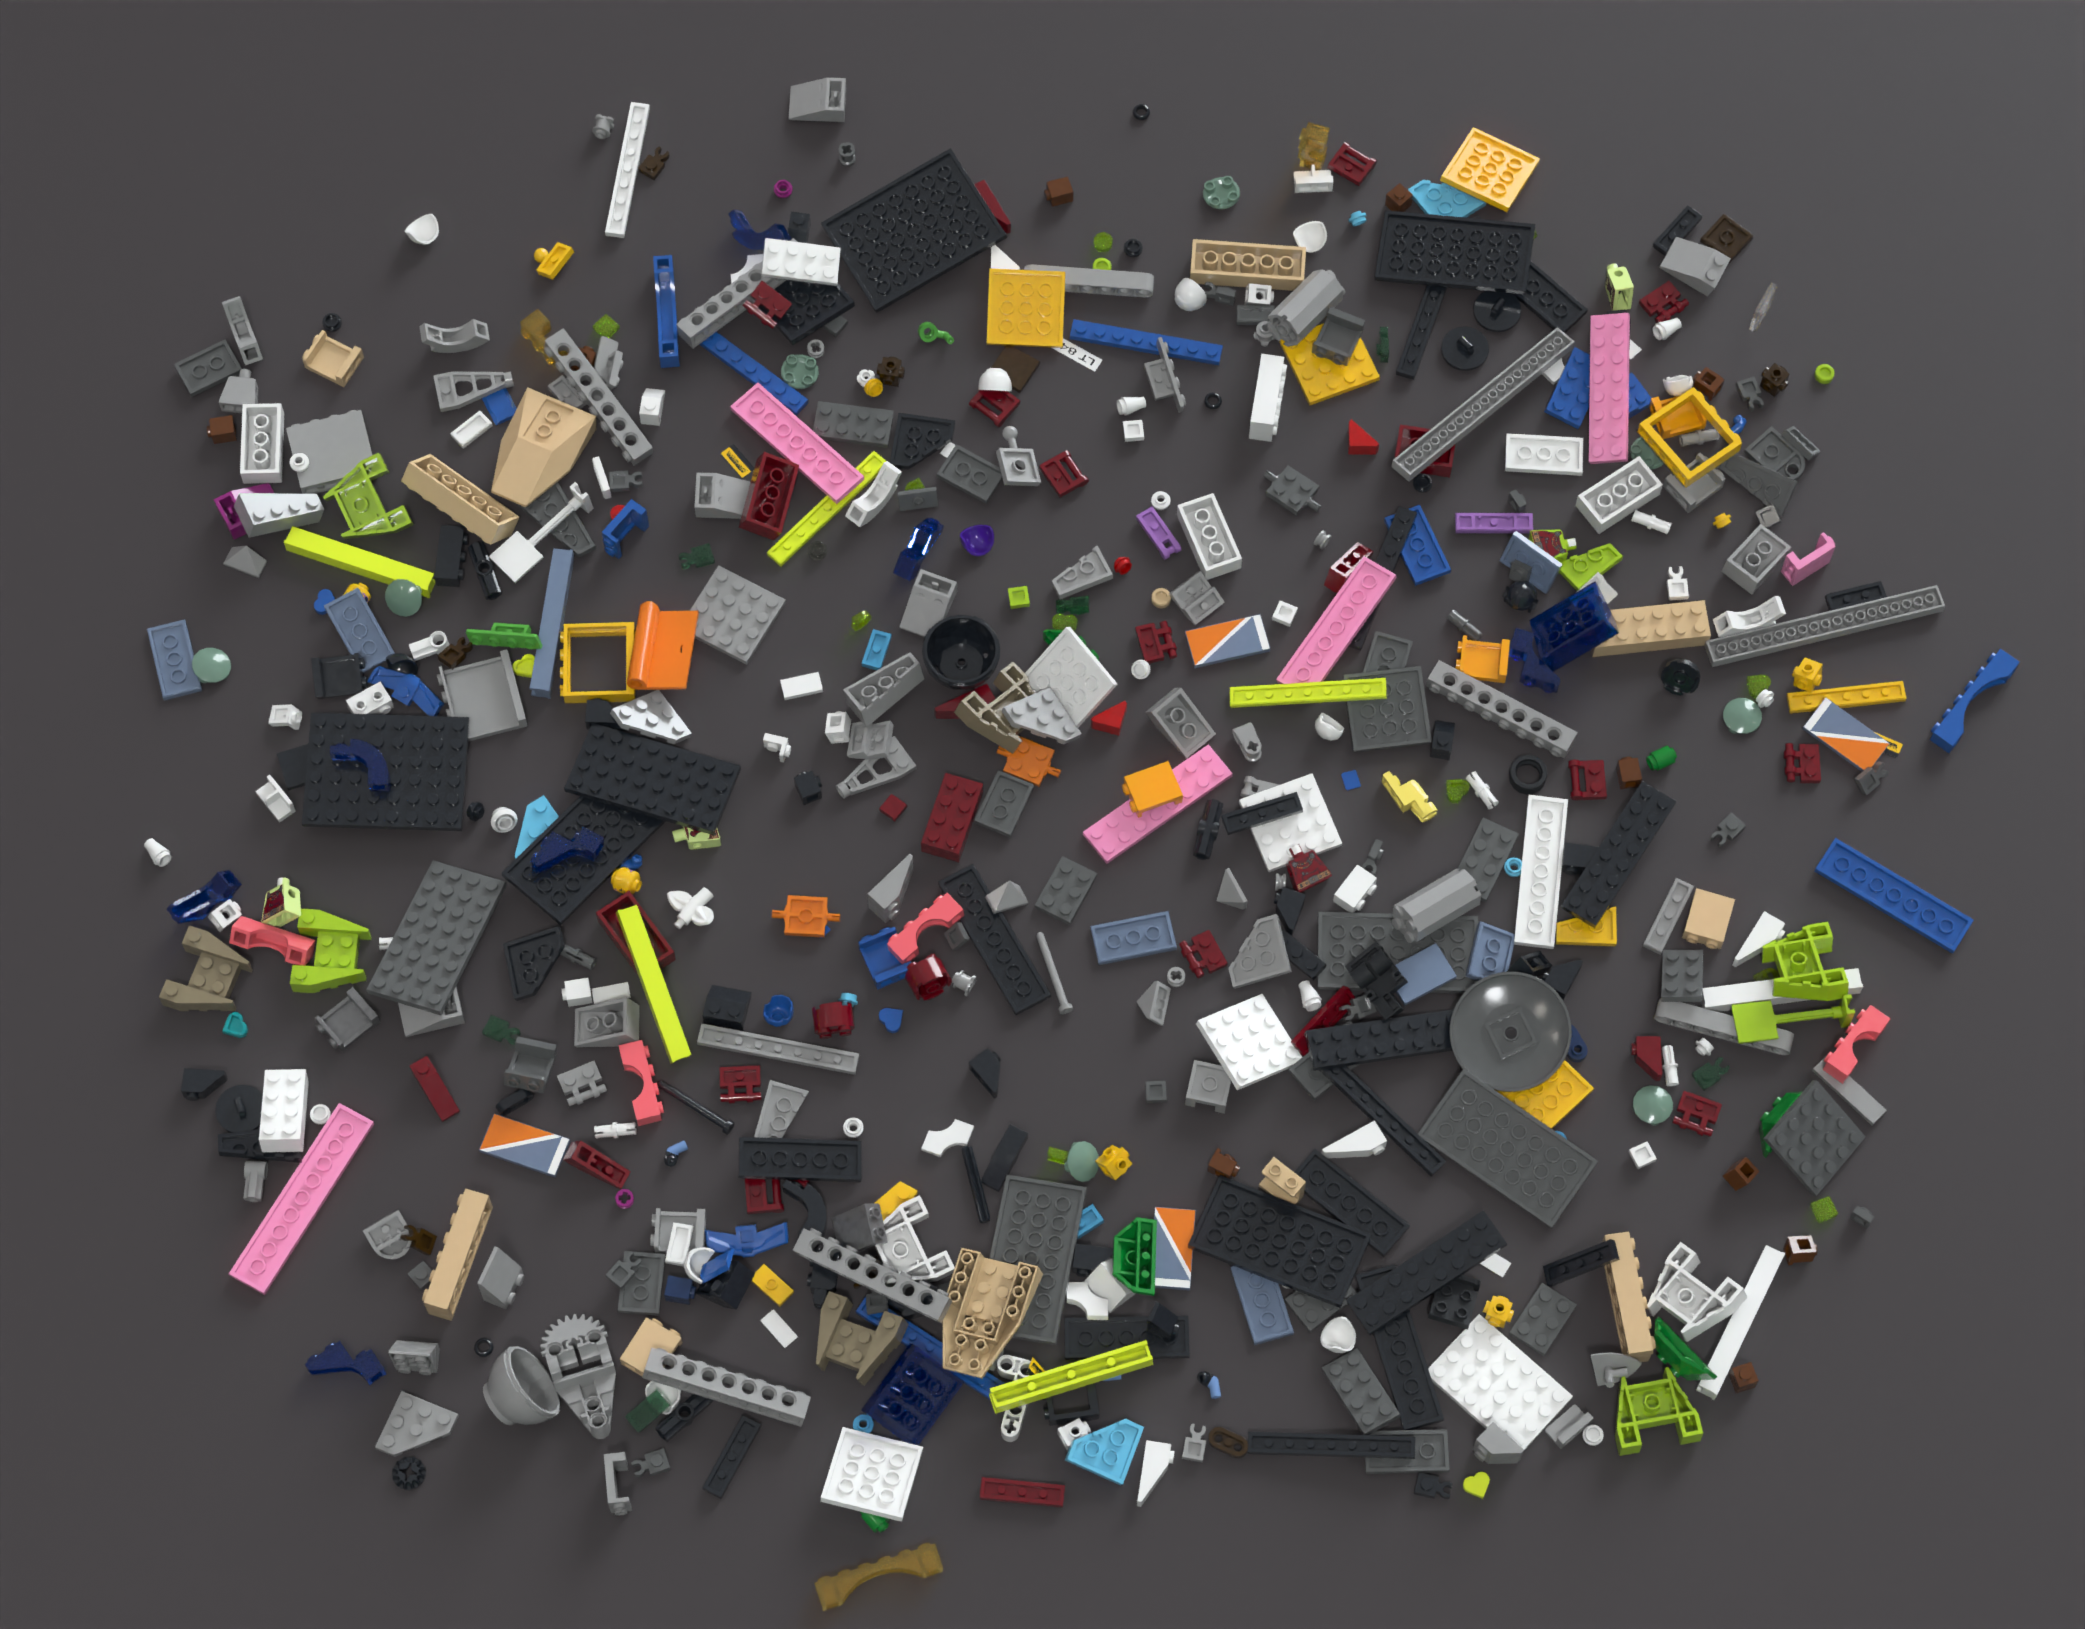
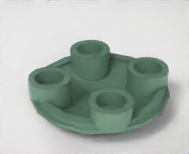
M1231 176L1214 178L1206 181L1204 184L1203 198L1212 208L1228 209L1239 200L1240 189Z
M803 354L788 355L781 367V376L784 382L796 389H805L812 386L819 375L816 360Z
M1642 437L1637 438L1631 445L1632 460L1640 456L1650 469H1656L1664 464Z
M395 579L388 585L385 591L387 606L399 616H411L419 610L422 604V590L420 586L415 585L409 580Z
M205 648L199 650L194 655L192 669L200 682L217 683L228 678L231 670V661L222 650Z
M1736 698L1725 706L1723 720L1731 733L1748 734L1759 728L1762 712L1754 701L1747 698Z
M1649 1085L1641 1088L1636 1093L1632 1109L1642 1121L1656 1126L1669 1118L1673 1110V1101L1665 1089Z
M1086 1141L1074 1142L1064 1164L1065 1170L1070 1172L1078 1181L1085 1182L1091 1180L1096 1175L1099 1167L1095 1162L1099 1158L1096 1148Z

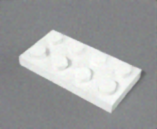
M765 238L761 276L837 286L840 248Z
M1507 433L1505 471L1582 476L1583 438Z

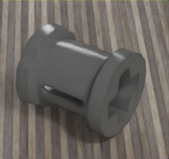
M849 142L842 143L839 146V161L844 166H850L856 161L854 145Z

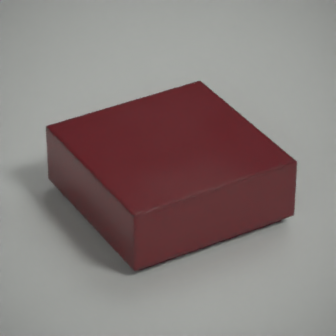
M891 794L881 805L879 811L893 821H896L907 808V804Z

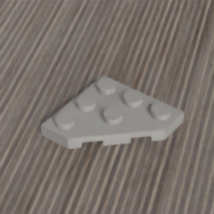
M1051 687L1009 704L1002 709V713L1012 727L1030 730L1032 734L1043 738L1050 737L1056 739L1061 744L1078 739L1082 734Z
M659 690L615 707L610 712L622 729L629 730L631 728L641 731L640 734L645 736L664 738L671 744L688 739L692 734Z
M1277 914L1257 919L1252 932L1239 949L1238 956L1228 969L1234 989L1292 972Z
M401 1391L375 1448L396 1457L410 1449H416L429 1444L430 1441L440 1437L449 1436L459 1415Z

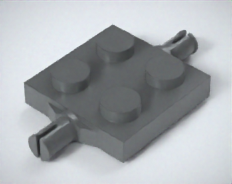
M1289 465L1277 476L1269 470L1264 473L1263 477L1272 482L1265 495L1296 516L1307 506L1316 512L1321 508L1320 504L1312 500L1315 493L1319 490V485Z

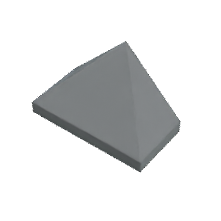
M238 546L231 548L223 564L259 578L267 564V560L248 546Z
M1230 868L1225 869L1216 901L1242 910L1246 909L1247 899Z
M1012 881L1006 882L985 897L994 914L1028 904L1021 887Z
M1154 981L1136 1002L1147 1019L1162 1026L1171 988L1159 981Z

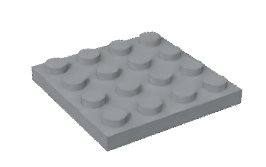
M718 565L690 611L699 612L695 639L747 665L786 604V599Z

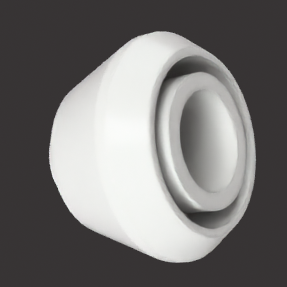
M499 807L492 813L491 826L496 832H509L517 824L516 813L506 807Z

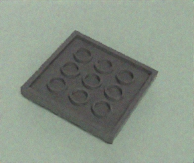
M1421 666L1343 675V680L1386 678L1387 699L1346 701L1353 753L1432 743Z
M1812 1080L1763 1139L1812 1195L1817 1196L1866 1136L1817 1080Z

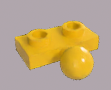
M559 242L556 243L549 254L546 249L538 248L534 252V259L541 264L536 271L539 275L553 280L572 256L574 250L572 247Z

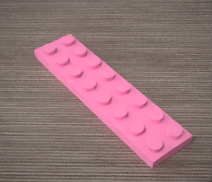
M1629 313L1591 316L1590 464L1628 462Z
M756 383L730 406L732 412L786 460L799 464L798 470L836 504L864 480V476L759 383Z
M1363 556L1277 677V682L1280 684L1323 682L1396 580V574Z
M1209 744L1172 769L1183 794L1182 803L1175 805L1174 802L1159 806L1143 812L1142 817L1138 818L1136 812L1132 813L1129 802L1131 800L1129 799L1083 831V836L1106 864L1232 777L1233 773Z

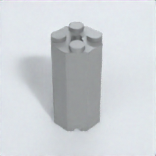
M1323 269L1313 271L1268 315L1269 322L1267 323V328L1276 340H1284V345L1287 347L1297 345L1327 316L1330 307L1335 308L1342 301L1345 289L1338 282L1334 272Z
M1465 869L1451 871L1393 905L1392 915L1394 919H1392V925L1404 935L1408 943L1421 940L1480 905L1481 893L1480 890L1476 892L1474 888L1477 885L1475 879Z

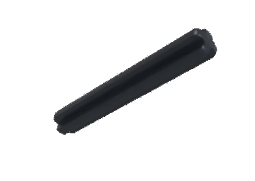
M965 1146L962 1148V1155L980 1223H987L990 1221V1215L972 1146Z

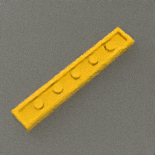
M1903 681L1813 690L1812 693L1808 691L1787 693L1786 695L1790 714L1816 711L1825 697L1840 708L1904 702L1907 699Z

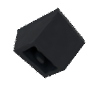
M731 1260L729 1270L703 1284H699L696 1294L724 1308L737 1310L755 1273L739 1261Z

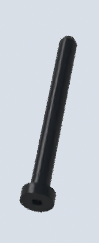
M663 1080L657 1082L660 1089L723 1129L722 1132L726 1135L732 1131L735 1123L731 1120L725 1121Z

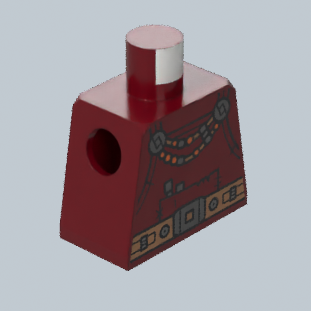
M1299 844L1288 849L1293 860L1286 864V868L1294 891L1302 893L1332 876L1314 850L1304 854Z

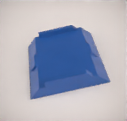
M506 388L482 398L495 425L512 419L517 410Z
M734 1249L702 1265L700 1279L703 1280L702 1284L729 1270Z

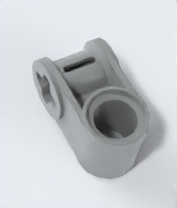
M1249 722L1232 729L1235 741L1239 745L1245 759L1249 762L1258 761L1262 755V745L1253 724Z

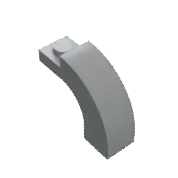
M240 296L222 302L244 364L248 365L263 360Z
M475 319L460 327L451 329L439 328L427 323L419 326L422 343L430 345L431 351L439 353L468 351L490 340L487 323Z

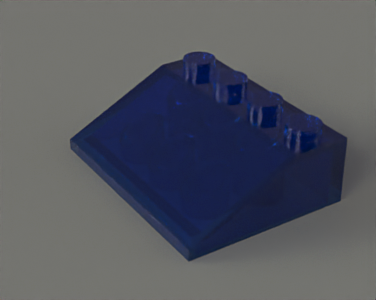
M1596 581L1529 620L1540 658L1552 672L1619 633L1616 621Z
M910 1343L861 1411L903 1442L919 1445L964 1382L949 1370L943 1369L940 1363L919 1347Z

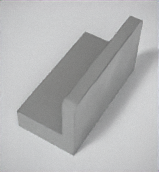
M1574 1404L1549 1425L1545 1432L1562 1449L1589 1426L1594 1418L1589 1412L1584 1414Z

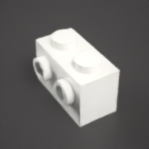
M381 682L346 700L352 714L386 715L394 708L393 702Z
M1356 865L1334 894L1333 902L1348 912L1360 911L1366 902L1364 899L1367 895L1371 896L1375 892L1377 878L1359 865Z

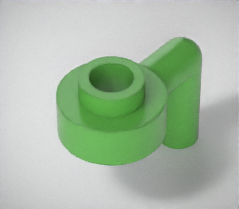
M924 322L918 328V335L925 342H932L936 338H942L948 344L954 342V338L948 332L937 330L936 326L931 322ZM930 328L929 333L925 334L924 330Z

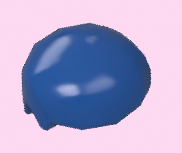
M784 995L772 996L771 1001L764 1005V1019L768 1024L775 1027L788 1024L793 1018V1002Z

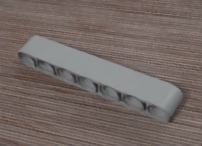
M1033 264L1024 267V270L1065 272V292L1143 298L1153 295L1154 276L1150 273Z
M1661 998L1658 1000L1654 1016L1656 1021L1738 1043L1733 1016L1683 1002H1662ZM1777 1028L1779 1038L1776 1040L1743 1043L1742 1045L1779 1055H1789L1794 1034Z

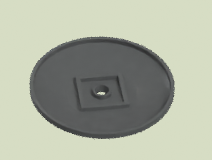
M1500 972L1484 977L1474 983L1457 1002L1450 1022V1042L1459 1065L1492 1089L1502 1092L1529 1090L1551 1078L1566 1059L1572 1038L1569 1012L1559 994L1543 980L1521 972ZM1509 1028L1515 1029L1517 1031L1516 1037L1512 1039L1507 1038L1505 1035L1506 1030Z

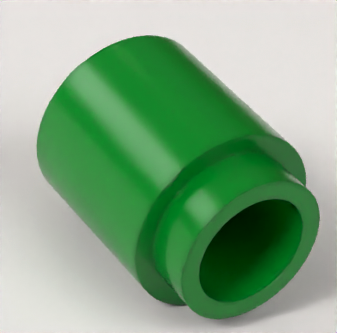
M1666 745L1649 753L1646 761L1652 771H1659L1674 764L1677 755L1672 747L1670 748Z
M860 1512L861 1518L874 1533L878 1531L882 1533L890 1525L888 1523L890 1519Z

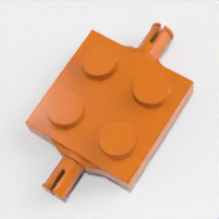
M1018 736L1022 742L1013 754L1001 746L997 749V754L1007 757V762L1003 769L1004 773L1032 783L1035 786L1040 787L1043 778L1047 774L1057 778L1061 774V770L1051 767V760L1055 750Z
M788 895L784 911L772 910V918L784 919V934L789 936L825 938V927L828 921L840 922V914L828 913L827 897Z

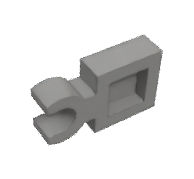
M1192 1423L1190 1426L1192 1438L1186 1437L1182 1459L1202 1463L1206 1440L1200 1439L1205 1435L1206 1427L1202 1426V1431L1197 1433L1194 1431L1195 1424Z

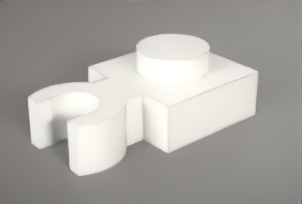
M1679 566V573L1677 574L1672 572V567H1669L1668 576L1670 579L1667 580L1669 600L1689 598L1687 578L1681 579L1683 575L1682 566Z

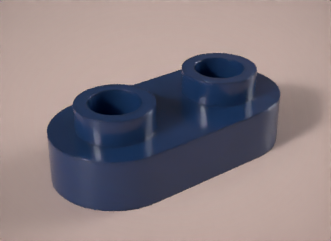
M1571 1025L1572 1038L1567 1056L1573 1062H1581L1586 1058L1588 1049L1577 1029ZM1579 1048L1581 1052L1577 1053L1574 1049Z

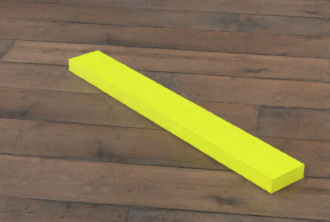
M873 451L855 468L864 476V480L837 504L828 496H825L767 551V555L782 567L878 475L886 460Z
M1386 678L1230 687L1231 708L1387 699Z

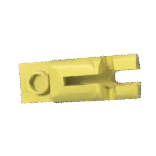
M1390 771L1383 774L1382 784L1403 813L1411 809L1421 822H1426L1437 814L1436 811L1438 810L1432 802L1427 803L1429 796L1426 795L1415 780L1408 781L1400 786L1397 776H1393Z

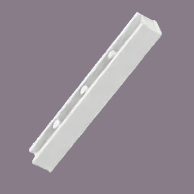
M1859 969L1845 970L1849 982L1848 995L1860 994L1863 984L1861 983ZM1773 979L1703 988L1701 1004L1702 1008L1722 1012L1732 1010L1731 1005L1771 1000L1772 1005L1807 1001L1809 999L1773 996Z
M1766 1245L1744 1289L1747 1299L1732 1314L1708 1364V1367L1718 1377L1715 1380H1701L1696 1391L1712 1398V1400H1715L1785 1255L1784 1252Z

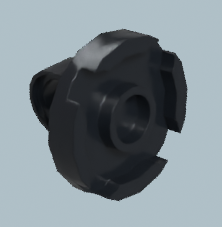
M1683 658L1667 662L1661 673V681L1664 683V688L1670 693L1679 696L1688 692L1693 693L1698 688L1701 678L1698 667L1691 661Z

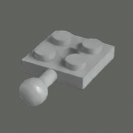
M1013 426L1005 427L1002 435L1008 441L1010 448H999L996 451L1004 485L1039 486L1041 479L1033 449L1018 448L1016 443L1017 429ZM1015 464H1017L1019 467H1021L1022 470H1019V469L1015 466Z

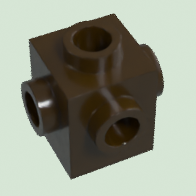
M892 356L883 357L882 363H878L877 375H879L880 381L883 385L899 387L900 378L903 379L905 367H902V360Z
M1774 363L1770 368L1766 367L1762 372L1760 387L1775 397L1788 386L1790 374L1784 367Z

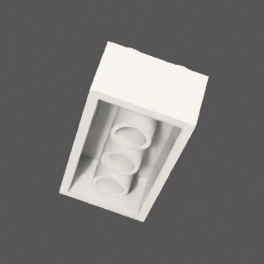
M1261 354L1249 439L1272 442V436L1277 435L1287 365L1284 364V357Z
M281 403L243 404L240 475L244 484L282 483L284 411Z
M1638 456L1578 495L1575 506L1596 532L1600 534L1634 512L1635 509H1639L1659 496L1663 484L1641 457Z
M1214 493L1177 505L1178 520L1206 580L1241 569L1242 557Z
M306 1069L265 1070L259 1133L262 1152H303L309 1086Z

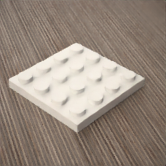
M1066 627L1025 672L1030 681L1029 685L1032 691L1035 690L1037 693L1051 687L1077 728L1118 685L1071 627Z
M1312 773L1239 800L1240 807L1243 809L1294 792L1298 794L1303 808L1302 813L1250 828L1268 872L1285 867L1289 861L1293 860L1288 849L1297 844L1300 845L1304 854L1314 850L1317 855L1342 846L1341 839Z
M1263 994L1202 1018L1196 1023L1237 1090L1287 1070L1302 1058L1299 1051L1292 1045L1291 1038Z
M842 1427L820 1502L902 1522L923 1447Z

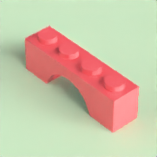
M948 893L937 897L930 908L923 909L917 919L909 921L904 926L903 931L899 934H894L888 940V950L901 964L912 961L919 955L917 940L923 930L934 925L950 928L964 917L963 908Z
M241 916L232 926L229 943L245 949L269 947L282 953L285 957V962L306 966L313 957L316 940Z
M1872 1005L1866 1011L1864 1009L1861 1010L1856 1017L1858 1022L1856 1024L1851 1023L1845 1032L1848 1035L1845 1039L1841 1037L1834 1046L1837 1048L1834 1053L1830 1051L1824 1059L1826 1065L1823 1070L1842 1084L1858 1063L1853 1053V1044L1863 1039L1876 1041L1890 1021L1888 1016Z
M642 1040L618 1045L624 1071L636 1073L644 1082L641 1094L632 1101L638 1126L662 1121L663 1105L661 1101L657 1102L656 1095H659L658 1085L653 1083L651 1078L655 1076L653 1065H648L647 1058L650 1057L648 1045L644 1046Z

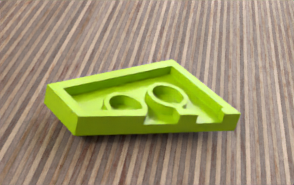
M1609 543L1588 550V553L1579 556L1574 555L1567 560L1561 561L1560 563L1563 565L1559 573L1578 591L1597 572L1603 575L1622 561L1623 556Z

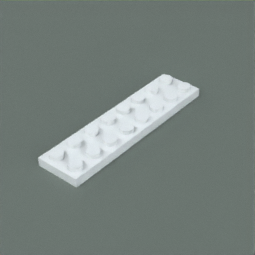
M1536 795L1528 796L1514 945L1554 949L1568 799Z

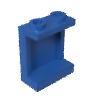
M631 499L602 531L604 550L611 557L615 556L618 559L622 557L620 542L634 526H637L644 532L649 527L647 510Z
M895 927L883 928L878 934L873 936L866 935L858 942L860 953L877 990L905 979L908 971L907 966L911 963L909 961L901 964L888 950V940L897 933Z

